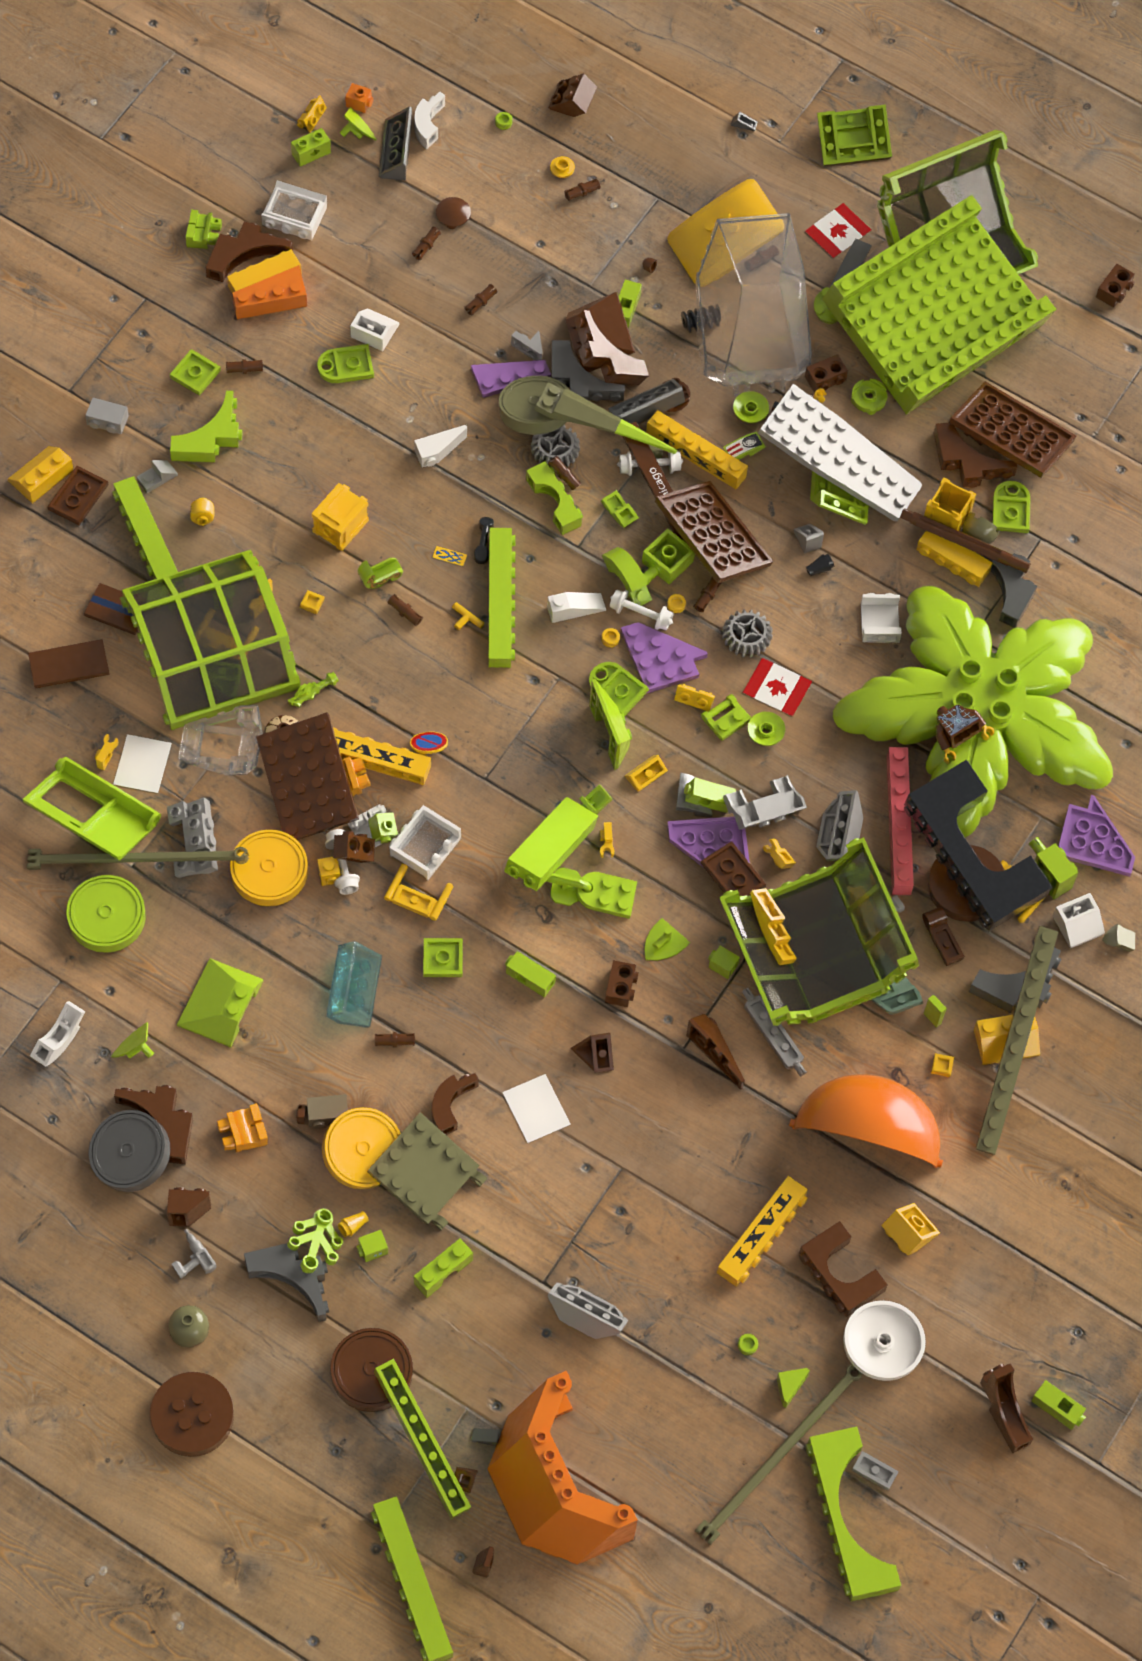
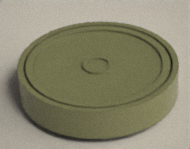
M527 376L514 380L501 391L499 396L501 420L512 430L524 434H544L557 430L567 421L551 419L534 409L548 382L563 390L565 388L568 389V387L559 380L547 376Z

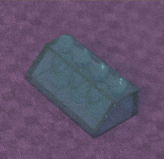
M356 941L338 945L326 1014L327 1018L339 1024L370 1027L382 955Z

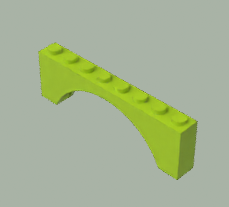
M857 1426L809 1437L808 1444H806L808 1457L811 1456L813 1464H811L812 1474L817 1476L818 1479L816 1484L817 1492L824 1501L822 1503V1511L824 1516H828L829 1523H827L828 1533L830 1536L833 1535L835 1543L832 1544L835 1556L838 1555L839 1557L838 1570L840 1576L844 1575V1592L846 1596H849L851 1602L899 1591L901 1587L896 1565L883 1562L862 1549L847 1530L840 1512L839 1485L841 1476L849 1462L861 1452L863 1446Z

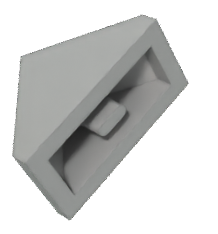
M807 524L793 529L804 554L822 547L824 533L814 525Z

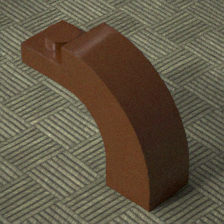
M476 1073L466 1074L459 1081H457L455 1075H452L438 1087L432 1102L433 1124L445 1135L458 1130V1122L451 1111V1105L458 1096L479 1087V1079Z

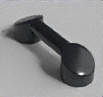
M482 517L479 520L481 536L479 546L474 551V560L478 564H485L489 560V550L486 545L490 528H494V520L490 517Z

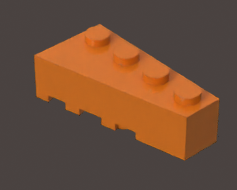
M299 265L232 293L237 319L307 307V294Z

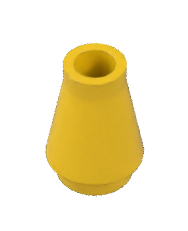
M361 1211L358 1214L341 1219L340 1223H338L340 1233L344 1237H352L369 1221L368 1216L364 1211Z

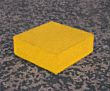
M307 590L300 603V608L317 615L325 597Z
M935 1053L931 1074L951 1077L954 1057Z

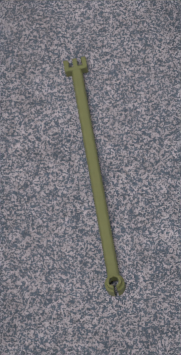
M238 847L234 851L127 853L121 860H117L107 853L42 854L41 849H29L28 855L30 856L27 857V862L30 863H27L26 868L29 870H41V864L235 861L238 864H244L249 860V853L246 848ZM240 852H244L241 856L237 855Z
M850 1364L845 1376L710 1523L704 1520L695 1532L699 1534L705 1529L706 1531L701 1537L705 1540L711 1534L712 1537L707 1543L712 1545L720 1536V1533L717 1531L719 1527L853 1381H858L863 1373L858 1370V1375L852 1376L850 1372L857 1369L853 1364Z

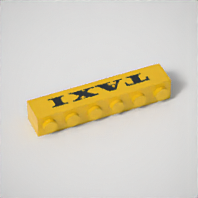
M657 410L647 422L646 433L675 448L682 457L732 488L737 489L746 478L748 465Z
M333 727L342 759L349 756L351 760L362 758L366 769L420 785L425 784L431 768V757L423 753L410 752L406 748L393 747L386 742L379 743L369 737L362 738L352 732L338 731Z
M788 1176L720 1263L717 1274L735 1287L740 1282L744 1283L750 1275L748 1271L751 1267L756 1268L761 1261V1254L763 1252L767 1253L772 1247L773 1243L771 1241L774 1237L778 1238L785 1229L783 1227L787 1221L790 1223L793 1220L797 1207H802L808 1199L806 1197L808 1189Z

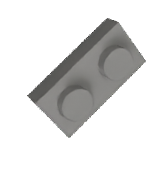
M863 1451L852 1469L853 1472L887 1491L899 1472Z

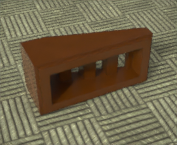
M489 1546L477 1555L472 1571L473 1574L486 1578L489 1576L494 1560V1547Z

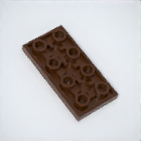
M103 639L28 653L35 689L110 675Z

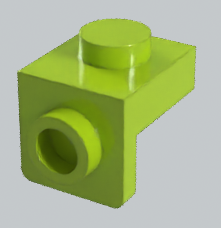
M598 785L586 797L581 796L579 798L582 801L581 806L596 815L613 800L601 785Z

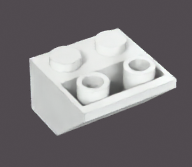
M367 308L358 312L350 325L351 338L383 351L399 326V322Z
M1091 893L1055 908L1053 918L1070 949L1105 934L1100 910Z

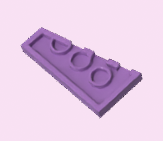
M545 360L471 365V371L483 398L501 393L509 383L522 377H551Z

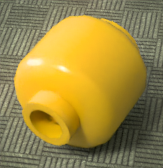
M198 498L191 503L190 518L192 522L204 526L214 520V505L210 500Z

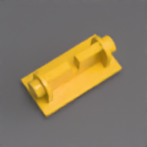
M321 95L310 100L305 109L306 113H303L297 120V126L299 128L306 127L309 133L312 132L327 108Z
M679 684L674 700L710 711L715 696L711 692L708 693L702 690L698 692L696 688Z

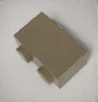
M347 1095L307 1098L309 1127L315 1129L324 1128L330 1125L342 1113L348 1111Z

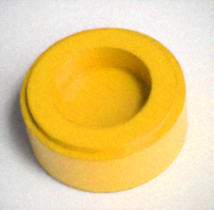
M673 594L668 598L667 607L673 613H681L686 607V600L680 594Z
M605 629L602 632L601 641L606 647H615L620 642V634L616 629Z

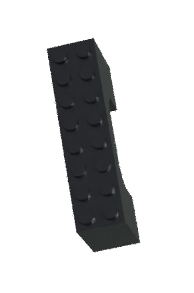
M966 759L908 794L904 803V810L909 817L912 816L915 820L914 824L920 833L923 832L927 845L936 852L938 862L946 867L948 877L958 885L957 890L960 895L965 896L968 900L970 910L978 915L980 925L990 932L1045 898L1052 889V886L1031 855L1011 868L1000 872L989 870L981 863L957 825V817L981 803L988 792Z

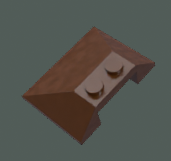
M617 292L567 314L566 323L574 351L582 367L588 373L600 367L583 366L578 351L582 344L574 319L583 310L590 311L596 326L612 345L627 355L635 353Z

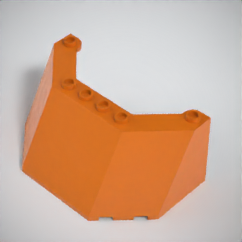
M566 1370L548 1378L508 1415L487 1470L521 1544L539 1549L541 1552L557 1558H563L570 1563L578 1565L634 1540L638 1519L633 1509L626 1504L616 1506L578 1492L550 1433L554 1419L573 1410L566 1395L572 1387V1381Z

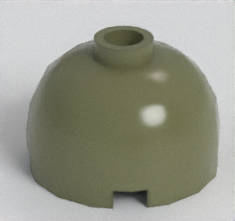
M970 512L963 523V533L991 544L999 535L1000 530H996L997 527L983 517L977 519L974 517L976 514Z
M192 1305L182 1306L175 1310L169 1319L168 1325L172 1340L181 1347L188 1348L204 1342L210 1328L208 1317L200 1308Z

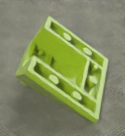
M886 104L868 106L865 109L817 113L823 166L892 157Z
M812 471L810 494L812 502L819 507L864 525L867 524L869 505Z
M592 679L589 707L595 722L604 720L610 736L608 755L614 770L619 768L630 747L632 734L630 729L625 727L626 720L624 714L619 712L617 705L597 680Z
M210 958L177 1026L232 1047L239 1032V1023L252 996L256 997L263 979Z

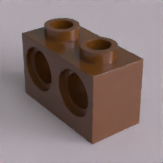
M1116 264L1099 286L1096 298L1114 308L1118 302L1121 303L1126 295L1125 292L1127 290L1130 291L1134 286L1135 282L1133 279L1135 274Z
M837 354L806 367L805 378L814 393L820 388L826 391L831 386L844 383L847 379L848 370Z
M343 831L342 835H334L333 858L358 863L374 862L375 839L367 838V834L354 835L352 831Z
M613 960L605 1003L628 1007L629 1001H633L635 990L632 989L633 983L637 984L639 972H635V964ZM626 973L629 977L623 978L620 974ZM623 991L625 994L618 995L616 992Z

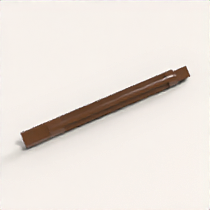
M904 508L900 515L901 519L910 522L912 525L1003 565L1011 566L1024 573H1027L1031 566V563L1013 556V554L917 512Z

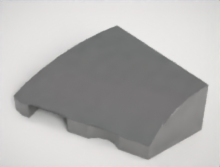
M680 773L676 810L695 812L694 816L712 818L710 808L685 802V785L696 777Z

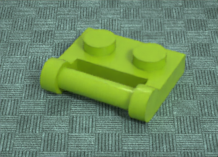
M732 694L728 695L726 700L710 711H705L701 714L703 721L721 741L744 727L751 719L750 715L742 708ZM731 706L733 708L718 720L714 721L712 719L727 707Z

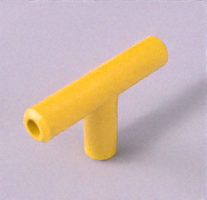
M457 602L453 604L452 608L462 615L454 625L457 630H460L468 621L479 628H483L485 623Z

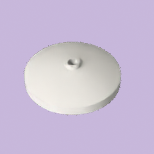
M874 1301L861 1306L851 1315L844 1330L843 1343L848 1359L857 1370L873 1379L891 1381L905 1377L917 1367L925 1350V1334L917 1317L904 1306L891 1301Z

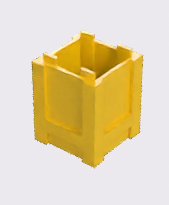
M943 477L938 491L926 505L924 516L960 531L967 515L972 512L976 493L964 490Z
M338 483L312 512L314 524L312 532L336 546L340 551H343L369 521L367 516L368 499L363 496L358 497L349 491L350 488L348 486Z

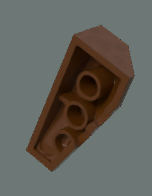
M705 1014L691 1018L688 1022L686 1036L741 1090L744 1087L745 1080L717 1027L716 1021L711 1017L708 1018Z

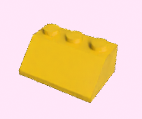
M48 446L7 480L33 504L73 472L72 459L60 448Z
M1013 1015L976 1021L974 1033L983 1065L1000 1063ZM1035 1017L1023 1058L1040 1056L1039 1030Z

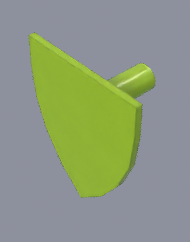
M350 107L344 115L349 123L340 131V134L345 137L351 131L358 139L366 135L376 141L377 139L368 125Z
M661 918L647 936L645 960L658 961L668 959L684 950L690 942L667 921Z
M148 1022L129 1035L111 1057L118 1058L127 1055L131 1059L142 1051L150 1058L154 1052L146 1044Z

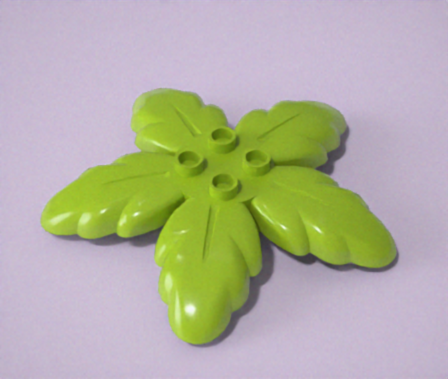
M922 586L915 589L907 599V611L910 616L906 620V628L914 639L910 645L911 652L927 669L904 667L895 670L890 676L871 678L865 682L861 689L843 697L833 710L834 722L845 732L864 734L874 741H886L896 738L899 743L904 745L918 743L936 735L935 727L938 725L937 710L942 706H945L948 710L955 705L977 710L985 720V725L994 729L993 736L986 732L989 739L984 740L981 737V731L956 748L952 749L950 747L949 749L956 753V759L954 761L951 755H947L949 764L945 763V751L941 750L938 741H936L925 766L926 771L932 775L931 781L967 759L988 790L981 803L957 817L958 828L965 838L975 831L980 819L993 810L997 790H1002L1007 785V751L1031 774L1040 776L1045 773L1055 782L1062 785L1077 784L1083 788L1096 790L1107 786L1113 777L1111 761L1097 743V736L1093 729L1077 720L1075 711L1067 704L1046 697L1070 686L1071 676L1084 667L1085 655L1092 647L1093 636L1090 629L1083 622L1073 618H1063L1054 621L1039 619L1027 629L1022 627L1013 628L1003 638L997 652L992 653L991 633L985 620L979 617L974 618L970 607L965 601L953 598L940 588Z

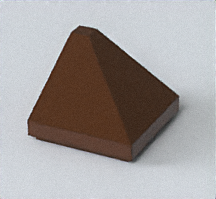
M456 1467L454 1475L462 1490L471 1493L478 1470Z

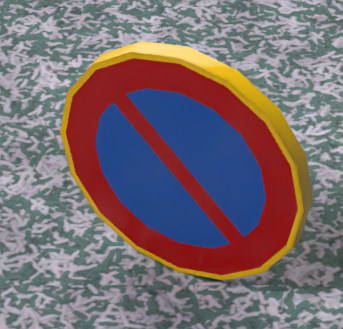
M438 732L419 733L410 741L412 750L423 754L440 752L448 745L447 737Z

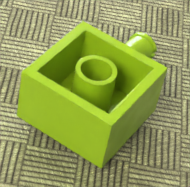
M668 528L643 551L642 563L649 568L643 573L648 583L647 585L656 576H659L670 585L694 562L695 554L691 548Z
M1039 837L1030 841L1028 845L1037 854L1035 862L1052 886L1049 892L1050 896L1056 899L1071 890L1078 875L1076 865L1067 859L1065 851L1059 848L1056 843L1046 848Z

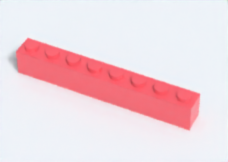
M889 747L887 754L891 889L892 895H911L914 886L911 817L904 810V803L908 794H910L908 747Z

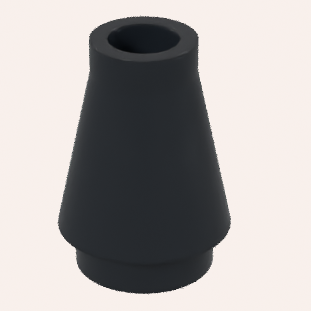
M822 554L808 565L806 570L811 577L831 571V568L835 566L829 554Z

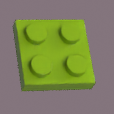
M191 349L170 373V378L200 396L221 371V366Z
M424 938L423 977H462L463 938Z

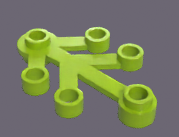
M320 1209L315 1212L313 1218L305 1221H296L292 1227V1231L296 1235H301L305 1229L316 1226L315 1231L298 1237L293 1236L287 1243L288 1248L295 1251L300 1245L312 1241L308 1255L304 1256L300 1264L304 1273L309 1274L316 1270L318 1266L316 1254L319 1245L326 1254L325 1262L328 1265H335L339 1258L333 1249H340L343 1239L338 1236L331 1225L333 1223V1215L328 1209ZM324 1229L331 1238L330 1244L323 1235Z

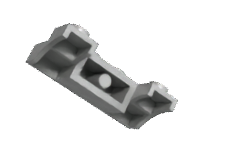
M788 775L769 782L774 793L773 795L756 799L749 803L742 789L723 796L729 814H734L739 830L756 825L762 828L769 825L772 820L775 823L786 819V815L807 808L804 798L795 790Z
M203 797L190 803L182 801L167 807L169 824L171 826L183 824L186 852L216 851V839L213 832L214 822L211 816L209 800ZM217 861L173 862L177 878L194 874H209L218 870Z

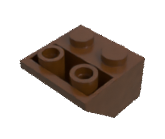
M584 73L565 80L563 79L557 84V89L551 98L548 108L572 117L585 114L597 86Z
M176 1187L174 1190L169 1189L167 1205L169 1226L190 1227L211 1209L210 1191L202 1188L186 1190L185 1188Z

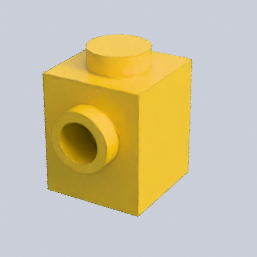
M333 856L317 859L321 885L334 884L335 880L340 877L337 859L333 858Z

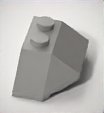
M857 790L839 792L837 798L831 802L823 813L816 847L827 861L839 860L848 852L846 845L851 840L860 838L863 813Z
M556 1282L548 1294V1298L560 1321L594 1339L618 1335L628 1322L627 1318L623 1317L616 1306L580 1287L562 1285Z

